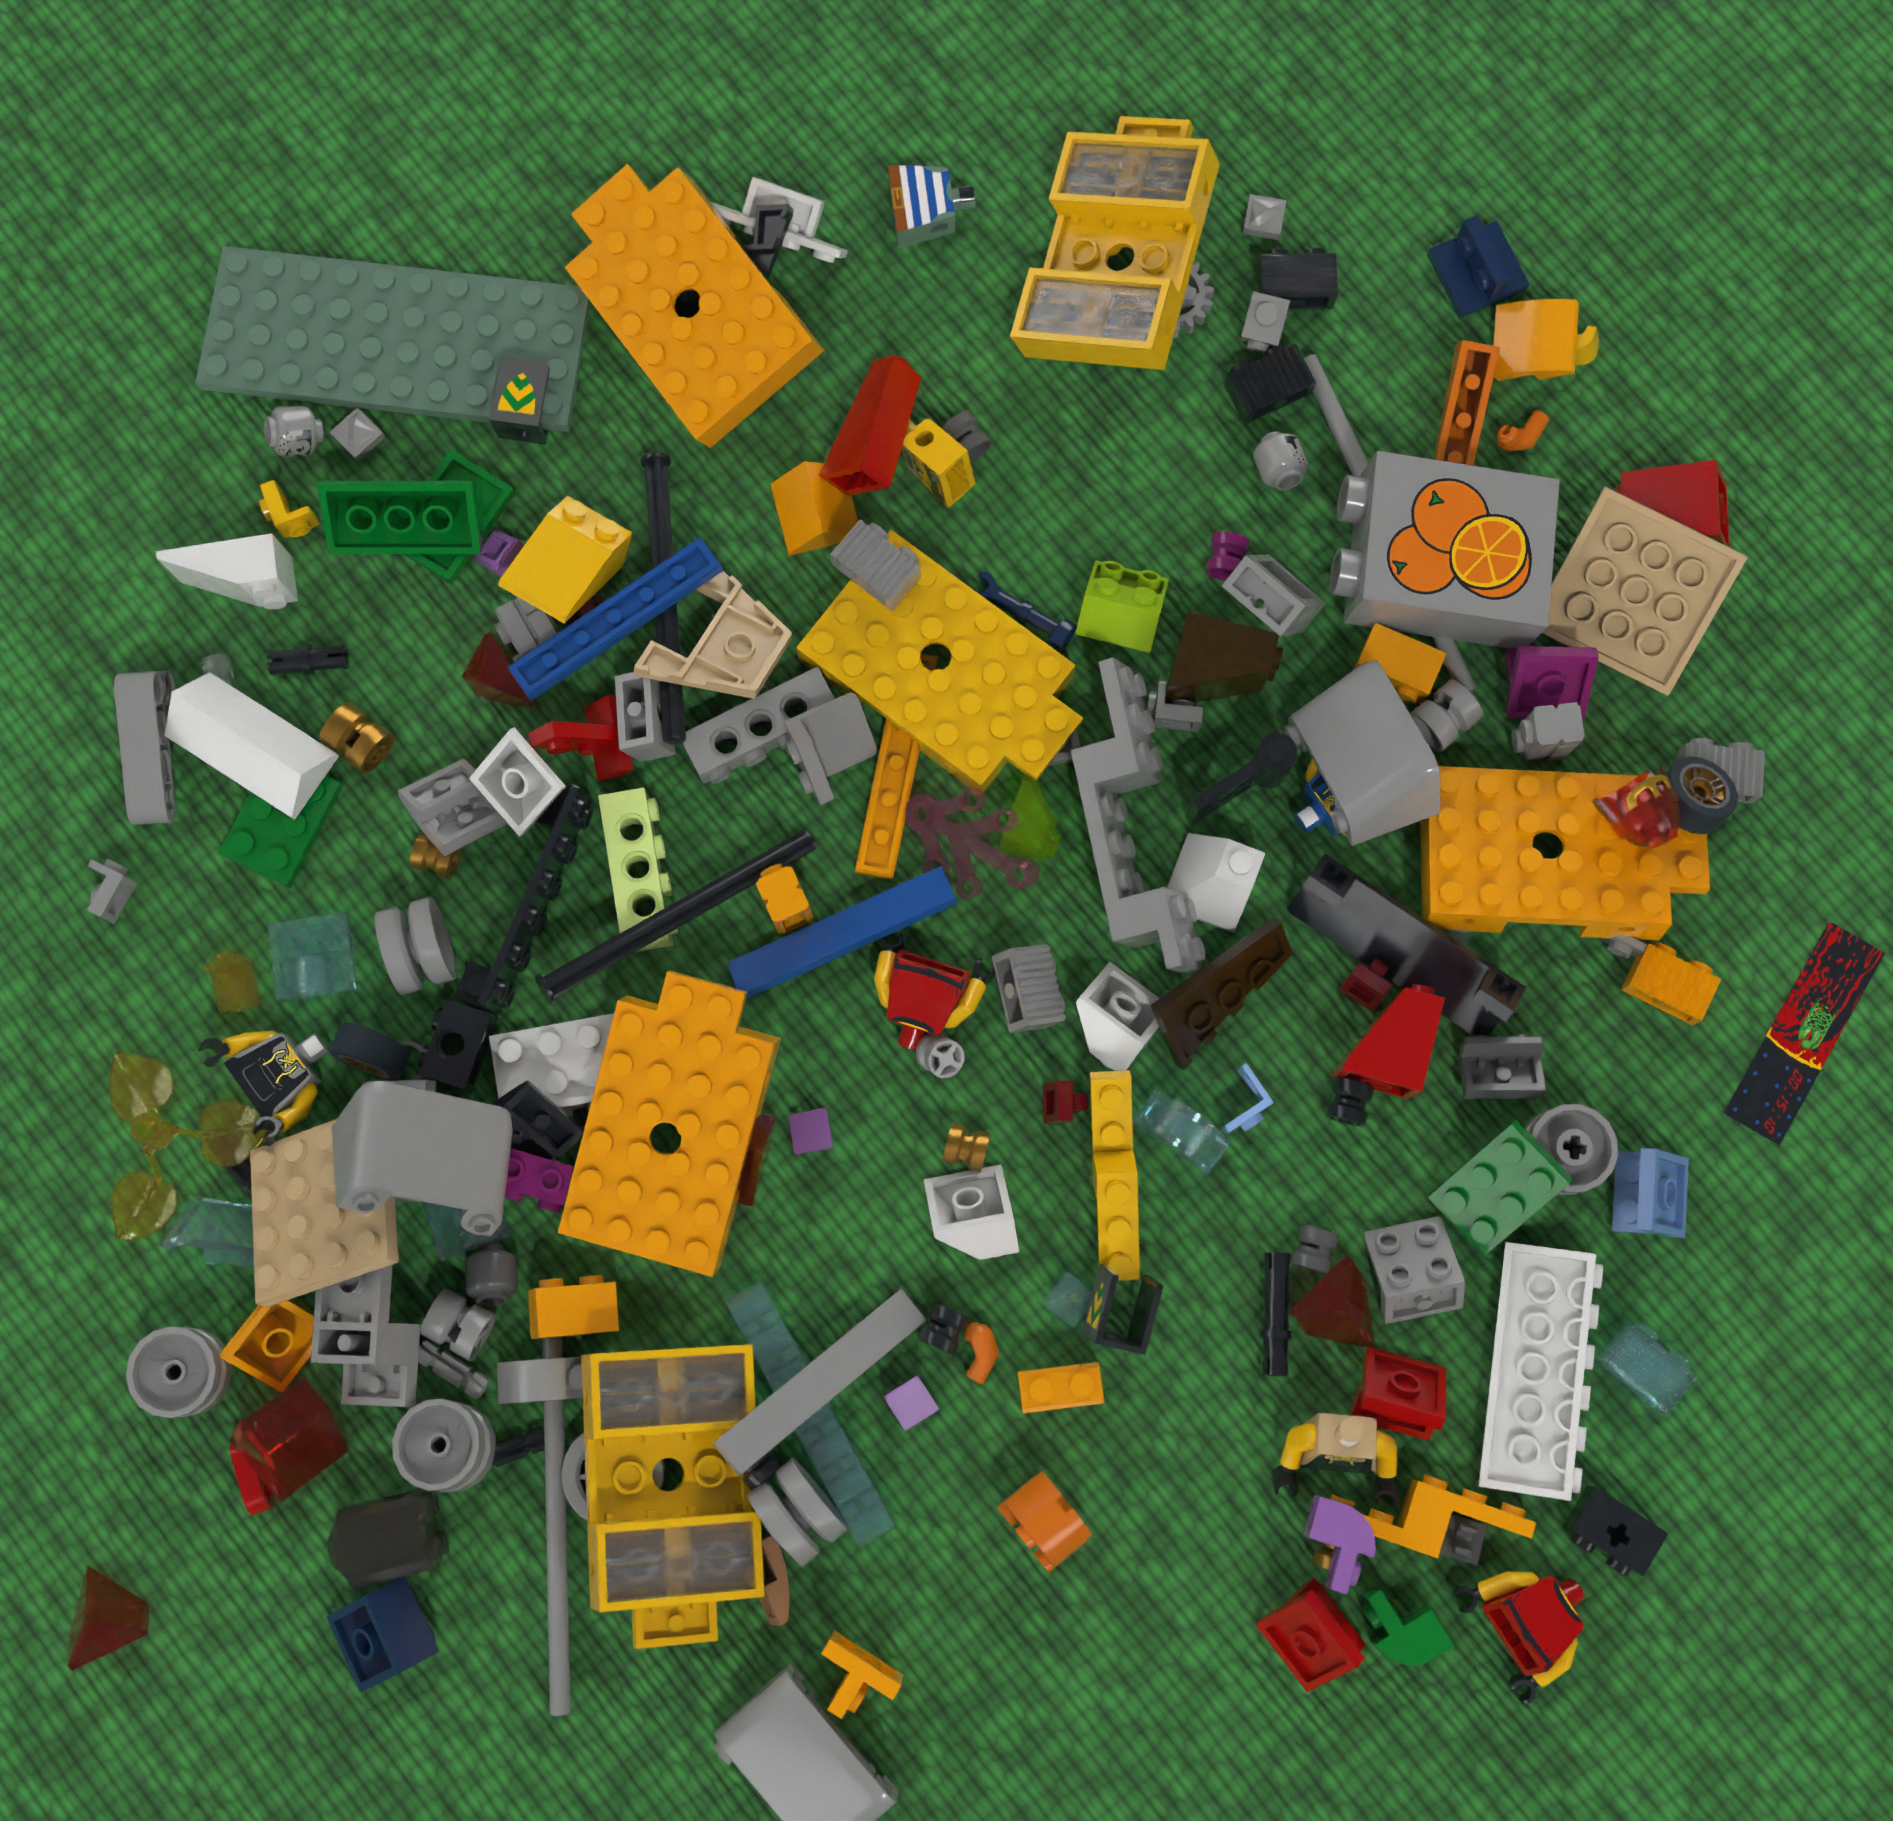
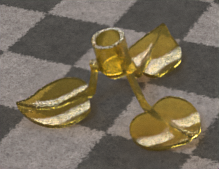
M117 1052L112 1062L109 1078L111 1104L121 1119L132 1123L131 1135L136 1142L144 1145L142 1153L147 1156L153 1171V1177L144 1171H134L123 1176L115 1185L111 1196V1213L115 1224L116 1238L119 1240H135L149 1236L164 1227L176 1211L178 1192L172 1184L160 1181L162 1172L154 1155V1149L159 1150L167 1147L173 1140L174 1135L203 1138L201 1141V1152L209 1162L221 1167L235 1166L250 1156V1151L257 1148L267 1133V1130H260L257 1134L253 1135L256 1121L261 1118L260 1114L253 1108L239 1102L219 1101L206 1107L201 1113V1131L173 1126L170 1121L159 1116L156 1108L166 1105L173 1095L174 1079L171 1071L167 1066L155 1059Z

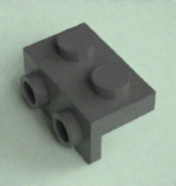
M1519 1034L1512 1037L1476 1035L1464 1038L1458 1056L1464 1099L1544 1098L1546 1085L1541 1062V1053L1544 1048L1543 1037H1530Z

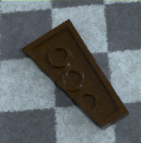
M1273 918L1150 1005L1176 1066L1185 1070L1193 1061L1190 1055L1202 1043L1207 1046L1217 1035L1215 1029L1229 1014L1234 1017L1242 1009L1246 995L1253 988L1259 990L1293 954L1282 923Z

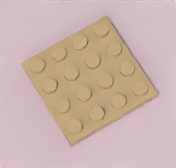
M1604 486L1551 583L1548 627L1542 633L1569 647H1594L1597 649L1599 662L1669 696L1748 557Z
M337 1119L278 1140L271 1146H262L250 1151L255 1304L268 1307L399 1262L395 1196H390L385 1204L371 1213L362 1214L353 1210L337 1208L331 1128Z

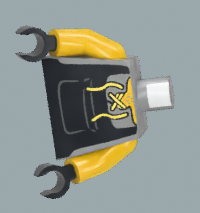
M273 1030L246 1032L224 1038L222 1041L217 1038H207L198 1048V1051L211 1049L216 1054V1056H211L204 1061V1065L207 1067L217 1065L223 1055L228 1058L223 1063L261 1116L256 1121L253 1135L257 1134L260 1130L271 1132L264 1139L263 1145L271 1146L276 1142L278 1132L284 1133L308 1117L318 1094L317 1086L322 1081L311 1064L329 1052L324 1042L316 1033L297 1045L291 1036L277 1033Z

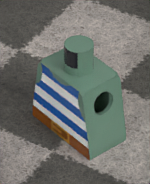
M888 166L889 187L898 248L953 233L955 231V211L975 209L973 185L951 188L949 169L946 167Z

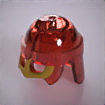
M1663 768L1659 769L1660 775H1654L1651 771L1647 770L1610 795L1601 799L1595 798L1591 801L1597 811L1611 825V829L1620 840H1626L1628 843L1640 848L1653 849L1674 840L1678 836V829L1681 823V810L1679 806L1681 800L1674 788H1672L1671 782Z

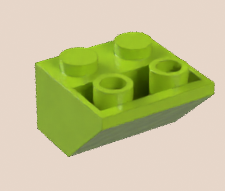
M1095 560L1075 634L1150 653L1169 579L1161 577L1158 573L1151 570L1136 571L1124 568L1123 565L1115 561L1100 562Z

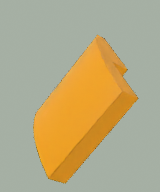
M1542 299L1496 305L1493 346L1500 347L1494 378L1502 381L1534 375L1539 380L1575 374L1579 302L1572 299Z

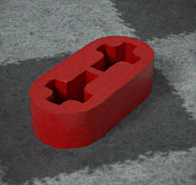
M250 1434L232 1440L229 1446L231 1460L248 1513L253 1516L273 1509V1491L257 1439L254 1435Z

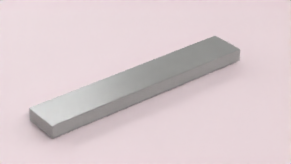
M900 1289L713 1442V1445L738 1476L741 1475L926 1321L925 1317L905 1292Z

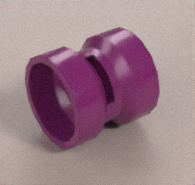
M1232 532L1214 533L1210 545L1213 556L1208 560L1206 574L1212 578L1226 581L1243 560V556L1247 554L1250 540L1243 535Z

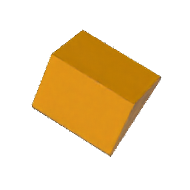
M804 461L770 484L789 556L839 544L858 522L852 496H846L819 476L824 463Z
M296 1297L268 1307L258 1305L219 1356L283 1393L311 1357L314 1311Z

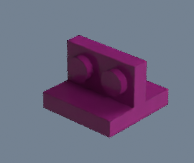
M1518 646L1517 649L1506 648L1504 663L1510 682L1505 705L1507 718H1526L1538 706L1553 705L1556 708L1558 704L1577 702L1581 709L1582 719H1584L1599 659L1597 649L1594 647Z

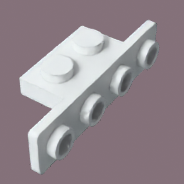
M752 177L742 212L710 202L728 226H730L731 220L745 225L743 232L753 236L755 233L757 206L789 204L794 209L782 246L798 251L800 245L814 249L813 257L834 263L835 257L846 258L848 250L814 238L825 201L757 177Z

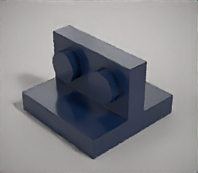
M1478 215L1464 220L1456 238L1430 248L1427 254L1459 319L1525 292L1530 285L1498 221L1483 226Z

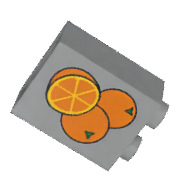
M1377 451L1359 477L1352 475L1344 477L1338 496L1337 520L1353 523L1351 549H1337L1330 574V593L1346 596L1343 623L1373 627L1376 622L1398 632L1431 637H1446L1457 641L1517 649L1518 646H1528L1548 627L1560 479Z

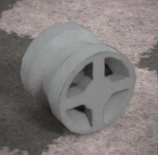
M929 1033L918 1042L916 1059L919 1065L925 1070L930 1071L933 1075L940 1078H950L962 1068L964 1051L956 1041L949 1039L946 1035H933Z

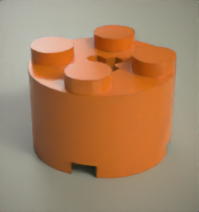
M1043 1471L1036 1476L1034 1475L997 1506L1011 1526L1017 1522L1020 1523L1015 1532L1030 1550L1036 1545L1039 1549L1033 1554L1048 1573L1092 1536L1091 1531L1082 1519L1071 1508Z

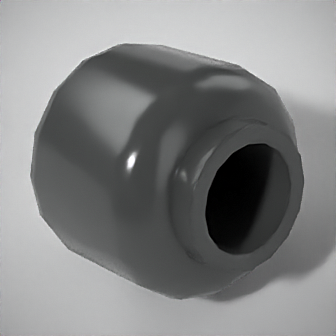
M482 1245L478 1248V1252L471 1254L465 1261L466 1294L475 1299L476 1304L480 1306L492 1307L506 1304L508 1298L513 1296L518 1289L517 1258L511 1252L504 1251L502 1245Z

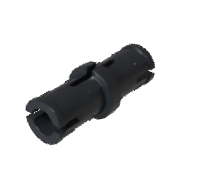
M307 644L302 645L301 649L271 650L267 652V659H271L272 662H267V667L270 675L304 672L306 675H313L316 672L315 670L348 669L349 660H345V657H349V652L346 644L317 648Z

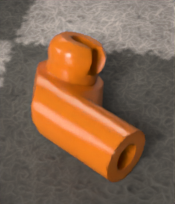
M1535 410L1524 428L1512 426L1510 429L1508 425L1501 427L1497 433L1499 447L1507 452L1531 449L1535 446L1550 421L1549 417L1545 413Z
M972 1322L964 1331V1338L971 1343L976 1357L966 1376L983 1385L999 1355V1349L993 1331L986 1324Z

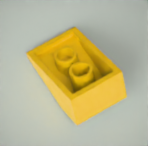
M567 496L545 516L502 575L498 586L560 622L565 623L623 568L632 532L588 508L583 503Z

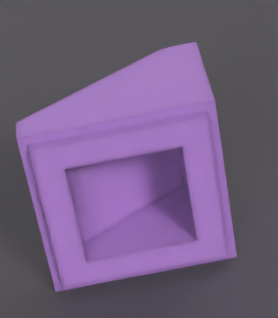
M495 529L482 546L481 554H477L474 560L501 578L524 544L518 539Z
M827 1107L788 1115L794 1155L834 1149Z
M919 1375L884 1396L885 1401L905 1431L939 1410Z

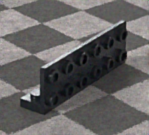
M572 784L569 792L562 790L535 821L552 828V832L491 970L469 961L454 998L500 1016L503 1008L508 1009L516 993V987H513L518 972L524 973L528 967L532 952L528 949L534 936L539 937L544 930L547 921V915L544 912L549 901H555L558 897L563 883L560 875L565 864L569 866L573 862L578 849V844L575 843L580 829L585 830L588 827L593 815V808H590L591 801L580 786Z
M1325 853L1287 907V911L1369 967L1376 958L1389 966L1384 977L1402 989L1405 987L1411 989L1412 984L1433 988L1436 996L1445 998L1441 1015L1473 1036H1489L1501 1019L1506 1022L1514 1013L1526 989V986Z

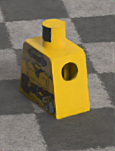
M924 419L918 426L909 420L901 448L905 463L912 473L949 509L976 484L968 450L931 419Z

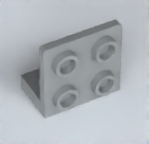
M1441 1217L1413 1221L1364 1233V1241L1381 1288L1380 1312L1385 1324L1463 1308L1465 1280Z

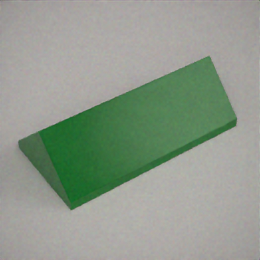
M474 481L317 482L328 554H481L484 498Z

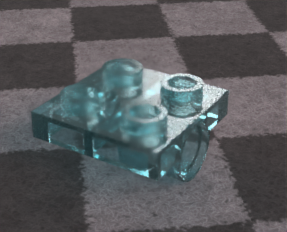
M341 912L268 924L276 1001L282 1003L358 991L350 916L348 913Z

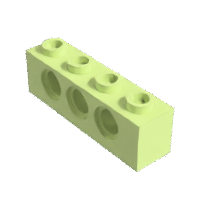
M644 787L598 795L620 933L666 908V897L672 896L669 874L661 872L660 859L666 858L662 835H655L654 821L660 820L656 798H649ZM634 824L643 826V833L637 840L629 841L624 838L625 830L629 826ZM635 863H648L649 871L644 877L636 879L630 876V870ZM651 899L655 901L656 906L652 914L645 917L636 914L637 905L642 900ZM678 928L636 952L673 946L672 934H678Z

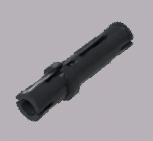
M1267 1252L1264 1253V1329L1260 1330V1338L1263 1339L1264 1348L1262 1375L1288 1376V1340H1292V1331H1289L1288 1321L1290 1254Z

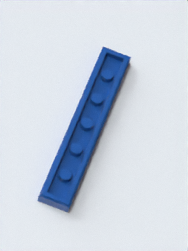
M699 537L507 668L530 701H532L723 572L722 566Z
M940 866L736 958L727 964L736 988L747 991L746 999L954 906L958 902L943 868Z

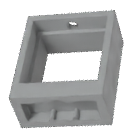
M1269 554L1246 555L1222 585L1225 590L1280 637L1302 633L1326 604ZM1259 598L1264 601L1262 608L1256 605V601Z

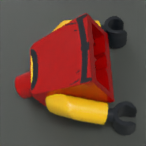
M900 932L898 942L893 945L886 943L887 936L880 939L883 951L879 953L874 983L880 1004L888 1009L887 1019L903 1025L898 1043L903 1047L916 1050L918 1042L924 1037L925 1032L940 1035L944 1028H955L975 1012L986 990L985 984L991 982L996 973L994 968L989 975L980 973L978 967L983 958H979L972 968L973 978H970V971L903 950L904 937L902 932Z
M1505 1571L1478 1582L1477 1588L1472 1589L1469 1586L1463 1585L1453 1591L1452 1596H1456L1461 1592H1468L1472 1596L1470 1605L1459 1608L1461 1612L1468 1613L1473 1611L1479 1600L1484 1599L1486 1602L1481 1606L1482 1610L1523 1672V1674H1515L1509 1679L1508 1687L1510 1691L1516 1689L1520 1684L1529 1686L1528 1690L1518 1697L1521 1703H1531L1536 1696V1687L1539 1685L1541 1687L1547 1686L1571 1668L1578 1645L1576 1637L1584 1628V1622L1574 1607L1584 1599L1585 1595L1581 1586L1576 1581L1567 1579L1559 1585L1552 1576L1538 1578L1533 1572Z

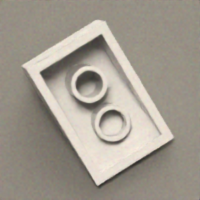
M272 533L156 551L157 560L181 583L259 607L263 606L266 609H280L285 607L288 602L298 601L293 558Z

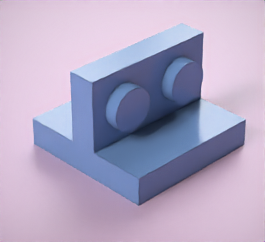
M1640 1148V1152L1618 1151V1158L1615 1164L1612 1231L1618 1233L1657 1234L1669 1238H1685L1689 1158L1659 1149Z

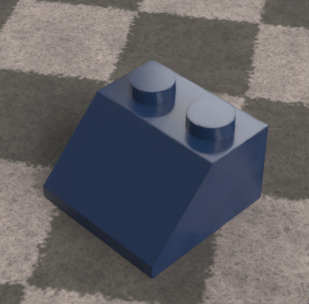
M405 1576L327 1616L360 1692L439 1652L435 1643L434 1632L426 1623L418 1605L417 1594L409 1586Z

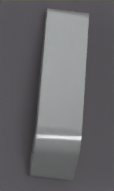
M170 670L120 673L114 679V696L126 811L131 825L173 823L175 819L176 802L169 739L164 736L167 723L166 706L170 705L171 694L175 690V680Z

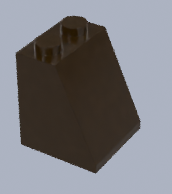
M1188 611L1169 678L1165 703L1171 704L1173 700L1200 702L1261 692L1266 680L1273 681L1280 665L1283 648L1277 647L1279 635L1274 632Z

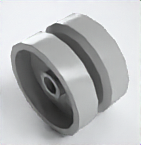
M431 896L412 901L407 911L408 918L396 906L376 912L375 929L381 955L392 984L399 994L405 995L421 990L425 980L424 973L435 985L456 979V962L450 937L441 912Z
M1562 1104L1533 1117L1524 1127L1573 1178L1571 1183L1557 1195H1574L1586 1192L1601 1185L1614 1170L1618 1158L1617 1137L1609 1121L1592 1108L1581 1104ZM1563 1144L1570 1148V1153L1567 1150H1563Z
M171 1326L155 1330L138 1342L129 1356L126 1379L129 1393L137 1405L153 1416L166 1418L189 1417L205 1413L220 1402L230 1385L233 1370L232 1364L219 1356L225 1346L220 1338L205 1329ZM179 1366L181 1368V1374H178Z
M443 1398L425 1400L409 1409L397 1424L392 1439L393 1460L400 1475L413 1486L428 1491L451 1493L469 1489L483 1479L491 1469L495 1457L496 1435L489 1419L476 1407ZM446 1441V1448L443 1451V1446Z
M791 1458L776 1471L777 1481L787 1495L786 1497L774 1485L767 1482L755 1488L747 1497L771 1536L803 1567L820 1553V1545L810 1527L821 1538L829 1542H834L849 1527L834 1504L797 1460Z

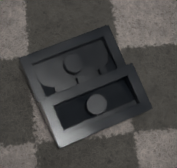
M528 1080L513 1088L492 1104L507 1109L511 1114L513 1128L512 1149L549 1160L552 1157L558 1160L583 1136L584 1129Z

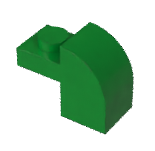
M1374 1586L1361 1594L1367 1604L1361 1608L1366 1619L1374 1630L1380 1627L1383 1630L1369 1640L1378 1651L1389 1659L1404 1665H1420L1435 1659L1454 1647L1431 1608L1423 1605L1399 1620L1381 1589Z

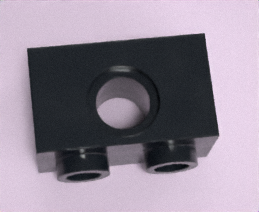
M446 1000L444 1007H439L434 1015L432 1030L435 1033L430 1046L425 1045L420 1054L418 1067L422 1069L419 1075L428 1080L473 1093L490 1045L489 1036L493 1035L498 1019L492 1014ZM455 1036H462L464 1039L462 1051L457 1055L450 1056L447 1052L448 1042Z

